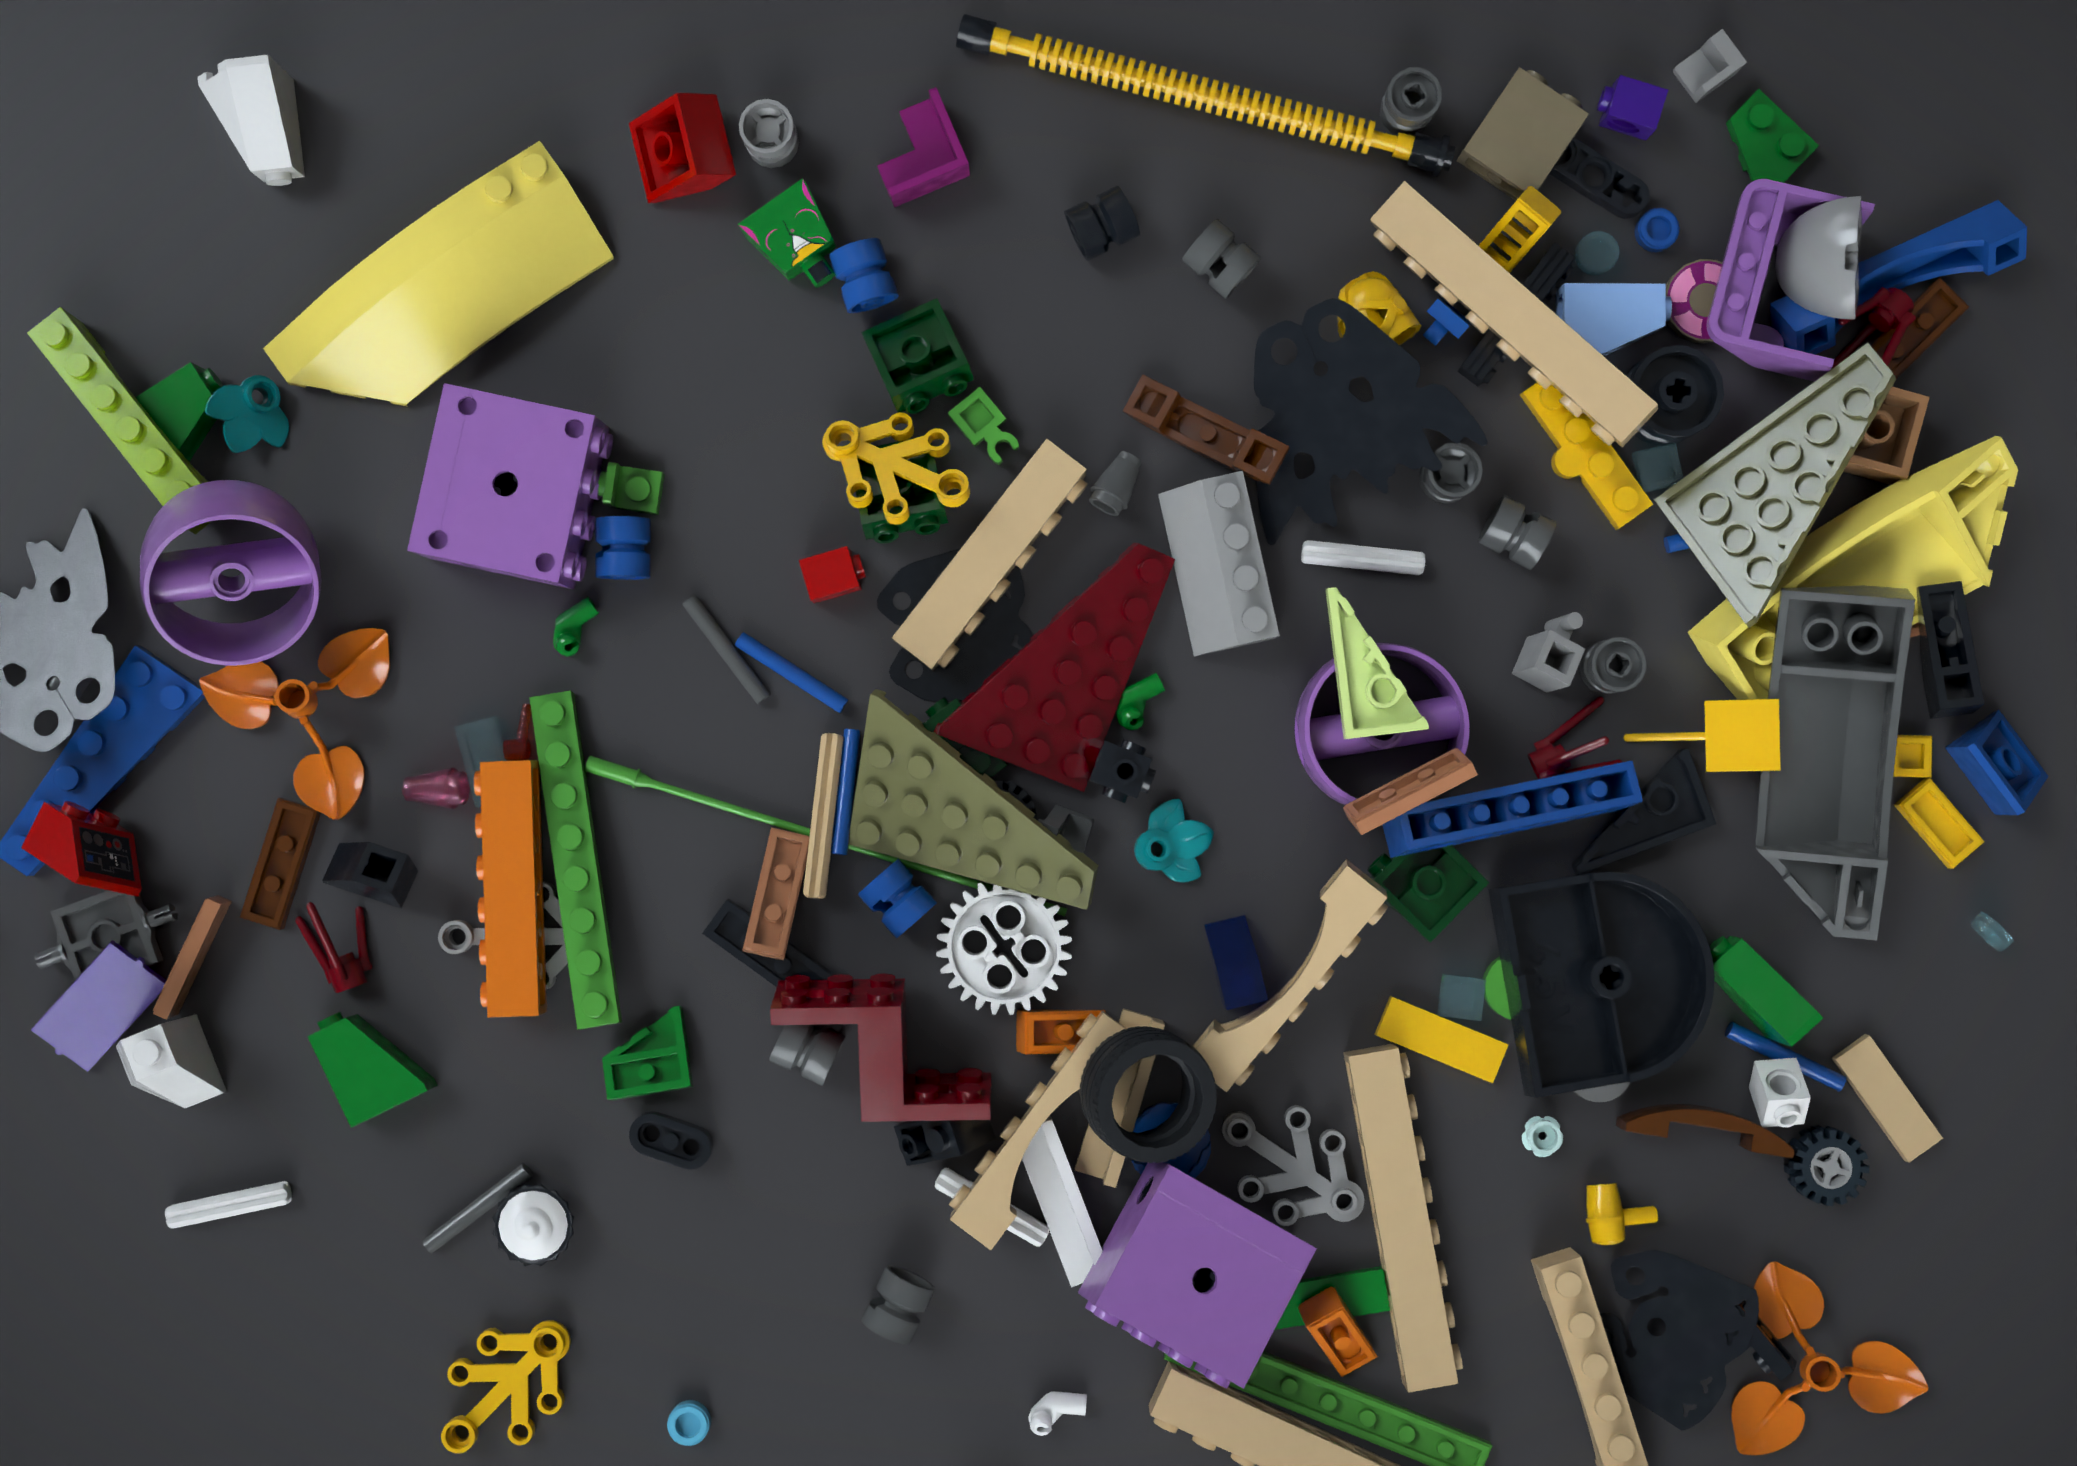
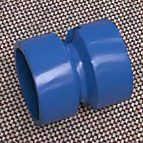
M879 238L855 241L830 253L829 258L836 279L845 281V284L841 287V295L848 313L873 310L898 298L899 294L893 277L890 276V272L882 270L888 261Z
M604 516L595 518V542L602 546V550L595 554V577L613 580L651 578V555L644 551V546L651 543V519L635 516Z
M899 858L857 894L872 912H882L881 922L896 939L937 904L936 900L922 885L914 886L912 884L914 875Z

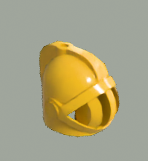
M1375 271L1364 273L1347 283L1339 292L1338 298L1345 301L1361 312L1398 345L1412 338L1422 326L1399 291L1381 273ZM1337 316L1338 333L1340 338H1342L1345 334V324Z

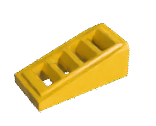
M1528 186L1480 243L1479 247L1510 273L1558 218L1561 210L1533 186ZM1515 217L1519 222H1521L1525 227H1527L1531 232H1533V234L1530 235L1514 220H1512V218ZM1503 230V231L1506 232L1510 237H1512L1516 242H1518V243L1521 245V248H1519V247H1518L1517 245H1515L1511 240H1509L1505 235H1503V234L1501 233V231ZM1494 242L1511 257L1510 261L1493 249L1490 244Z

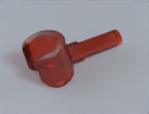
M522 704L517 739L504 740L503 742L504 758L508 761L528 760L531 756V744L528 738L532 713L530 704Z

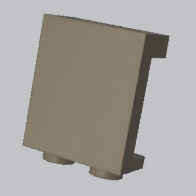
M1520 67L1456 160L1515 201L1528 186L1539 189L1589 115V113L1582 109V104L1575 97L1566 93L1560 95L1547 86L1548 82L1542 75L1532 70L1525 71Z

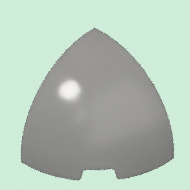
M1861 196L1832 200L1808 210L1791 223L1780 239L1775 261L1776 277L1779 285L1791 300L1811 312L1832 318H1856L1859 295L1858 256L1862 233Z

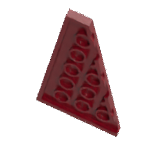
M1133 543L1119 556V559L1112 566L1107 567L1098 575L1099 578L1081 595L1075 596L1062 608L1044 629L1036 632L1030 638L1031 641L1011 659L1008 658L984 680L983 685L976 692L970 693L962 701L963 704L942 723H938L934 732L937 735L1084 792L1175 559L1140 543Z

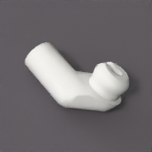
M1057 1391L1047 1393L1031 1408L1028 1416L1030 1429L1036 1435L1043 1436L1052 1431L1051 1426L1062 1414L1085 1416L1087 1394Z

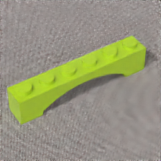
M59 307L27 332L162 506L182 491L208 482L183 456L138 402L107 359L104 349L80 320L62 307ZM211 522L197 525L188 529V531L196 535Z

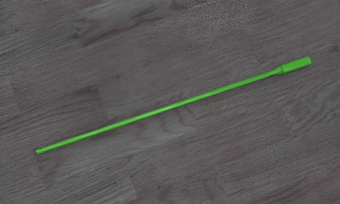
M589 756L585 772L630 785L633 789L636 787H651L798 834L810 836V828L653 780L642 773L641 769L635 770L593 756ZM848 844V849L888 862L894 863L898 859ZM900 859L908 868L978 889V883L981 882ZM982 882L988 891L993 890V885ZM1048 902L1044 903V906L1046 908H1049L1054 905ZM1060 906L1056 914L1065 916L1067 908Z

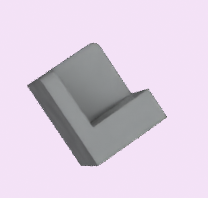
M1721 29L1710 37L1699 50L1679 63L1673 69V73L1694 102L1697 103L1737 74L1747 61L1726 32Z

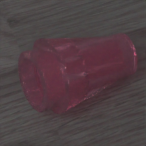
M454 767L418 776H407L403 782V796L406 801H416L456 809L458 805H465L469 799V778L466 772L458 771Z

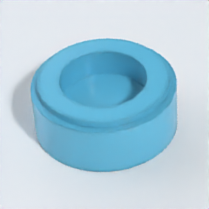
M686 1400L677 1404L667 1421V1428L671 1438L684 1446L700 1443L706 1437L711 1426V1416L708 1409L702 1403L695 1400Z

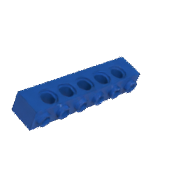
M1627 761L1425 802L1382 824L1390 858L1621 811L1643 802L1633 761Z

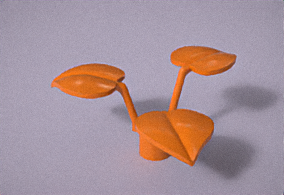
M377 628L358 629L331 640L323 648L318 659L319 670L331 679L328 682L317 683L312 681L307 686L300 680L289 679L279 685L275 672L263 662L226 666L217 672L201 677L199 683L207 702L224 721L240 729H255L264 726L270 719L271 705L278 706L289 716L299 719L318 747L320 754L307 755L298 763L293 774V784L297 795L307 806L328 816L332 820H339L351 811L363 790L365 780L363 763L358 754L347 746H339L328 752L325 743L310 722L309 716L317 709V691L330 690L338 685L344 695L351 698H364L375 694L382 688L390 671L389 635L385 630Z
M1776 1261L1768 1263L1760 1272L1753 1288L1756 1289L1758 1295L1759 1318L1777 1339L1784 1338L1793 1332L1796 1340L1805 1351L1806 1356L1802 1359L1799 1367L1800 1375L1803 1379L1802 1383L1787 1388L1782 1394L1775 1385L1766 1381L1748 1383L1737 1392L1732 1402L1731 1419L1735 1444L1739 1453L1744 1455H1764L1778 1451L1797 1439L1804 1427L1805 1414L1797 1403L1788 1399L1800 1392H1808L1811 1388L1821 1392L1831 1391L1848 1374L1851 1375L1848 1381L1850 1396L1861 1408L1872 1413L1883 1414L1895 1411L1915 1397L1928 1391V1384L1916 1364L1902 1351L1888 1343L1866 1341L1858 1344L1852 1351L1853 1367L1845 1366L1840 1368L1830 1357L1823 1353L1815 1352L1800 1329L1814 1327L1822 1317L1824 1299L1818 1286L1806 1275Z

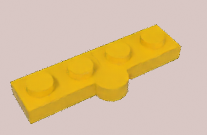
M1535 383L1520 394L1523 401L1558 448L1551 459L1553 471L1564 479H1572L1579 475L1582 478L1581 482L1615 530L1621 528L1653 505L1612 445L1608 446L1591 431L1595 423L1584 413L1577 418L1559 402L1564 395L1554 386L1550 385L1545 390L1538 383Z

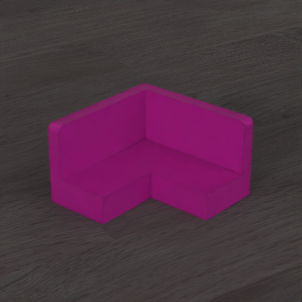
M936 87L928 90L930 99L899 111L914 150L877 165L894 208L970 176L969 162Z

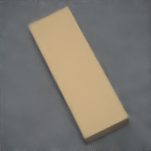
M1864 1034L1831 1058L1841 1073L1846 1076V1080L1904 1161L1910 1163L1943 1139L1870 1035Z

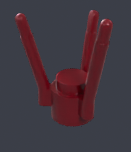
M1881 287L1873 297L1858 305L1856 318L1870 310L1871 313L1868 316L1870 323L1834 359L1832 368L1849 357L1876 329L1882 332L1896 329L1881 358L1888 366L1906 329L1916 320L1915 315L1912 314L1914 310L1912 299L1898 288L1886 289ZM1839 318L1838 324L1845 325L1854 319Z
M1602 696L1597 697L1589 705H1586L1546 738L1533 743L1535 751L1528 754V759L1538 779L1622 763V760L1617 759L1565 770L1571 767V760L1607 745L1609 738L1606 736L1567 752L1561 744L1552 745L1600 707L1605 701Z
M312 902L307 903L306 908L326 954L305 920L298 916L295 918V922L324 970L328 984L332 983L335 993H339L368 982L365 971L373 969L368 956L363 907L357 906L355 909L359 958L355 959L353 951L338 956L315 904Z

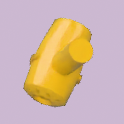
M1617 1183L1586 1185L1587 1218L1585 1220L1588 1223L1593 1243L1597 1245H1615L1625 1240V1226L1657 1222L1658 1212L1655 1206L1623 1209Z

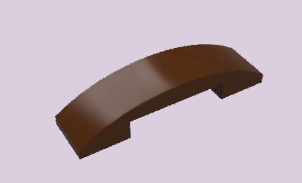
M1143 374L1123 409L1126 415L1179 445L1235 472L1243 471L1245 476L1268 485L1271 484L1290 449L1288 445L1253 428L1251 430L1246 429L1181 397L1179 392Z
M1692 1104L1655 1105L1630 1111L1618 1116L1616 1120V1126L1624 1131L1668 1138L1670 1121L1741 1133L1739 1146L1751 1152L1787 1158L1794 1157V1149L1769 1130L1733 1113L1707 1106Z

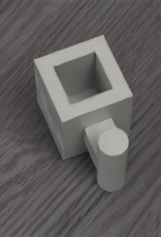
M1572 612L1549 620L1545 623V631L1528 636L1512 674L1546 693L1569 687L1585 651V648L1569 640L1573 630L1582 626V616L1577 612Z

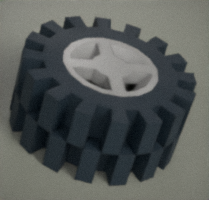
M1819 1125L1811 1126L1812 1131L1803 1129L1798 1132L1801 1138L1798 1140L1792 1138L1788 1143L1793 1146L1794 1157H1784L1789 1160V1164L1783 1166L1784 1172L1790 1175V1178L1787 1179L1790 1185L1795 1187L1796 1191L1802 1196L1826 1206H1834V1202L1840 1205L1848 1203L1846 1199L1848 1196L1855 1199L1860 1194L1855 1189L1858 1185L1865 1187L1867 1180L1862 1179L1863 1173H1869V1166L1864 1164L1863 1161L1868 1159L1865 1151L1859 1148L1862 1145L1858 1140L1830 1126H1826V1128Z

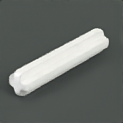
M1310 540L1303 543L1301 550V560L1305 564L1411 575L1422 574L1426 562L1423 552Z
M944 1168L937 1177L934 1186L937 1190L953 1198L963 1184L970 1188L973 1182L949 1168ZM1010 1204L1017 1210V1216L1007 1230L1036 1247H1040L1049 1234L1048 1226Z
M282 1181L173 1204L165 1209L166 1223L169 1228L174 1229L283 1206L292 1201V1192L289 1183Z

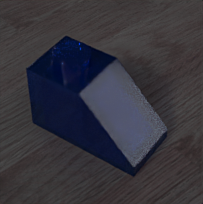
M1245 915L1204 924L1222 1004L1225 1009L1229 1010L1267 1001L1268 998L1258 956Z

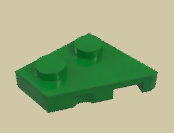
M1760 89L1755 91L1726 122L1731 139L1738 146V158L1743 172H1748L1751 182L1758 179H1769L1784 183L1819 146Z
M682 1006L672 1007L659 1020L649 1027H644L633 1035L627 1043L618 1046L602 1058L607 1100L612 1101L693 1087Z

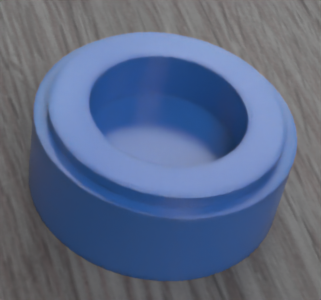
M1654 208L1639 218L1635 225L1634 233L1636 241L1643 249L1649 252H1661L1669 248L1676 241L1680 227L1676 216L1672 212L1664 208Z

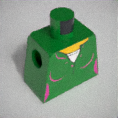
M803 178L738 223L745 238L786 279L791 280L804 271L814 287L819 288L835 276L834 270L824 256L833 251L836 245Z

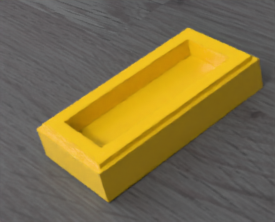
M1924 778L1894 804L1896 809L1947 868L1954 869L1985 842L1931 778Z

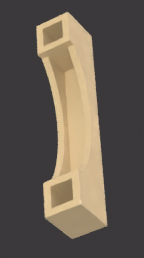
M1348 859L1342 863L1320 890V899L1326 903L1322 924L1311 951L1295 975L1271 999L1250 1013L1223 1024L1214 1019L1194 1043L1193 1047L1209 1065L1215 1079L1214 1083L1225 1092L1234 1083L1241 1086L1248 1079L1255 1068L1251 1064L1260 1051L1266 1055L1272 1050L1281 1037V1034L1277 1032L1287 1019L1293 1023L1301 1015L1308 1004L1304 1000L1313 987L1320 990L1325 986L1334 973V970L1331 968L1332 964L1340 955L1347 958L1361 941V938L1357 935L1367 922L1372 926L1376 924L1387 910L1388 905L1384 903L1388 898L1387 891Z
M1101 1011L1097 1017L1091 1013L1076 1032L1081 1037L1072 1051L1066 1047L1062 1050L1050 1067L1056 1073L1047 1085L1039 1082L1025 1101L1030 1105V1108L1021 1120L1014 1116L1000 1134V1137L1005 1140L996 1153H993L991 1150L986 1152L974 1169L980 1175L970 1188L963 1184L949 1203L954 1208L951 1212L950 1220L989 1250L993 1249L1017 1216V1210L1010 1205L1013 1183L1020 1162L1032 1138L1050 1114L1068 1097L1081 1089L1080 1083L1083 1069L1096 1047H1099L1102 1041H1105L1109 1036H1113L1114 1033L1120 1032L1123 1029L1127 1030L1104 1011Z
M1571 1247L1531 1259L1543 1300L1546 1302L1577 1388L1595 1452L1596 1465L1648 1466L1582 1257Z

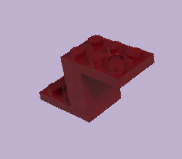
M883 973L872 975L870 979H853L852 976L847 974H837L829 976L827 980H810V977L806 975H792L786 977L785 980L778 981L770 1007L771 1025L858 1024L861 1122L991 1119V1072L982 1073V1070L977 1068H964L957 1073H940L936 1069H921L916 1071L915 1074H908L905 978L895 979L894 975Z

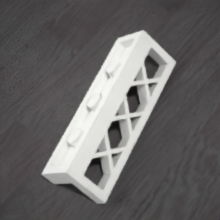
M1049 1116L1032 1138L1022 1161L1072 1288L1084 1282L1093 1263L1094 1265L1097 1263L1103 1250L1052 1118Z

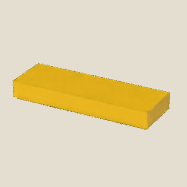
M1392 996L1388 999L1375 1031V1035L1490 1083L1494 1082L1508 1048L1507 1043Z

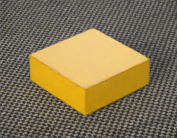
M1897 736L1893 777H1932V736Z

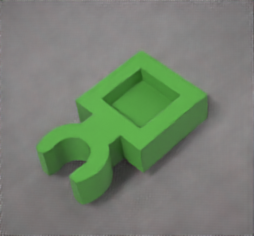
M981 387L977 388L948 412V416L974 447L983 440L988 444V455L995 464L1000 465L1003 462L995 450L999 443L1006 442L1010 444L1014 451L1019 449V443L1012 434L1000 431L999 427L1007 419Z

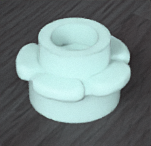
M1534 1116L1526 1122V1130L1522 1133V1143L1527 1150H1532L1535 1156H1550L1561 1147L1563 1133L1560 1131V1124L1557 1120L1550 1116H1545L1544 1118ZM1541 1132L1546 1134V1138L1540 1140L1538 1137Z

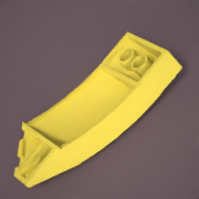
M538 141L470 183L396 234L329 287L263 349L288 385L304 388L306 386L330 390L331 393L363 399L369 397L408 407L407 404L472 353L553 297L612 261L614 256L567 178L543 144Z
M1994 436L1908 476L1907 479L1895 482L1806 536L1759 620L1750 628L1726 598L1687 633L1705 662L1737 700L1768 699L1781 588L1861 585L1906 588L1915 598L1913 626L1919 622L1917 587L1962 581L1964 595L1983 585L1989 587L1993 570L1988 569L1993 545H2000L2008 513L2002 510L2008 486L2014 487L2018 468L2002 437Z

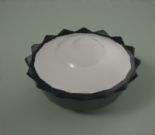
M525 1184L519 1190H510L507 1198L498 1202V1211L492 1217L495 1223L492 1234L498 1239V1249L505 1251L509 1260L520 1261L524 1266L531 1264L542 1266L547 1261L557 1260L560 1252L568 1249L569 1239L574 1234L572 1227L574 1216L569 1211L568 1202L560 1198L556 1190H548L542 1184L534 1187Z

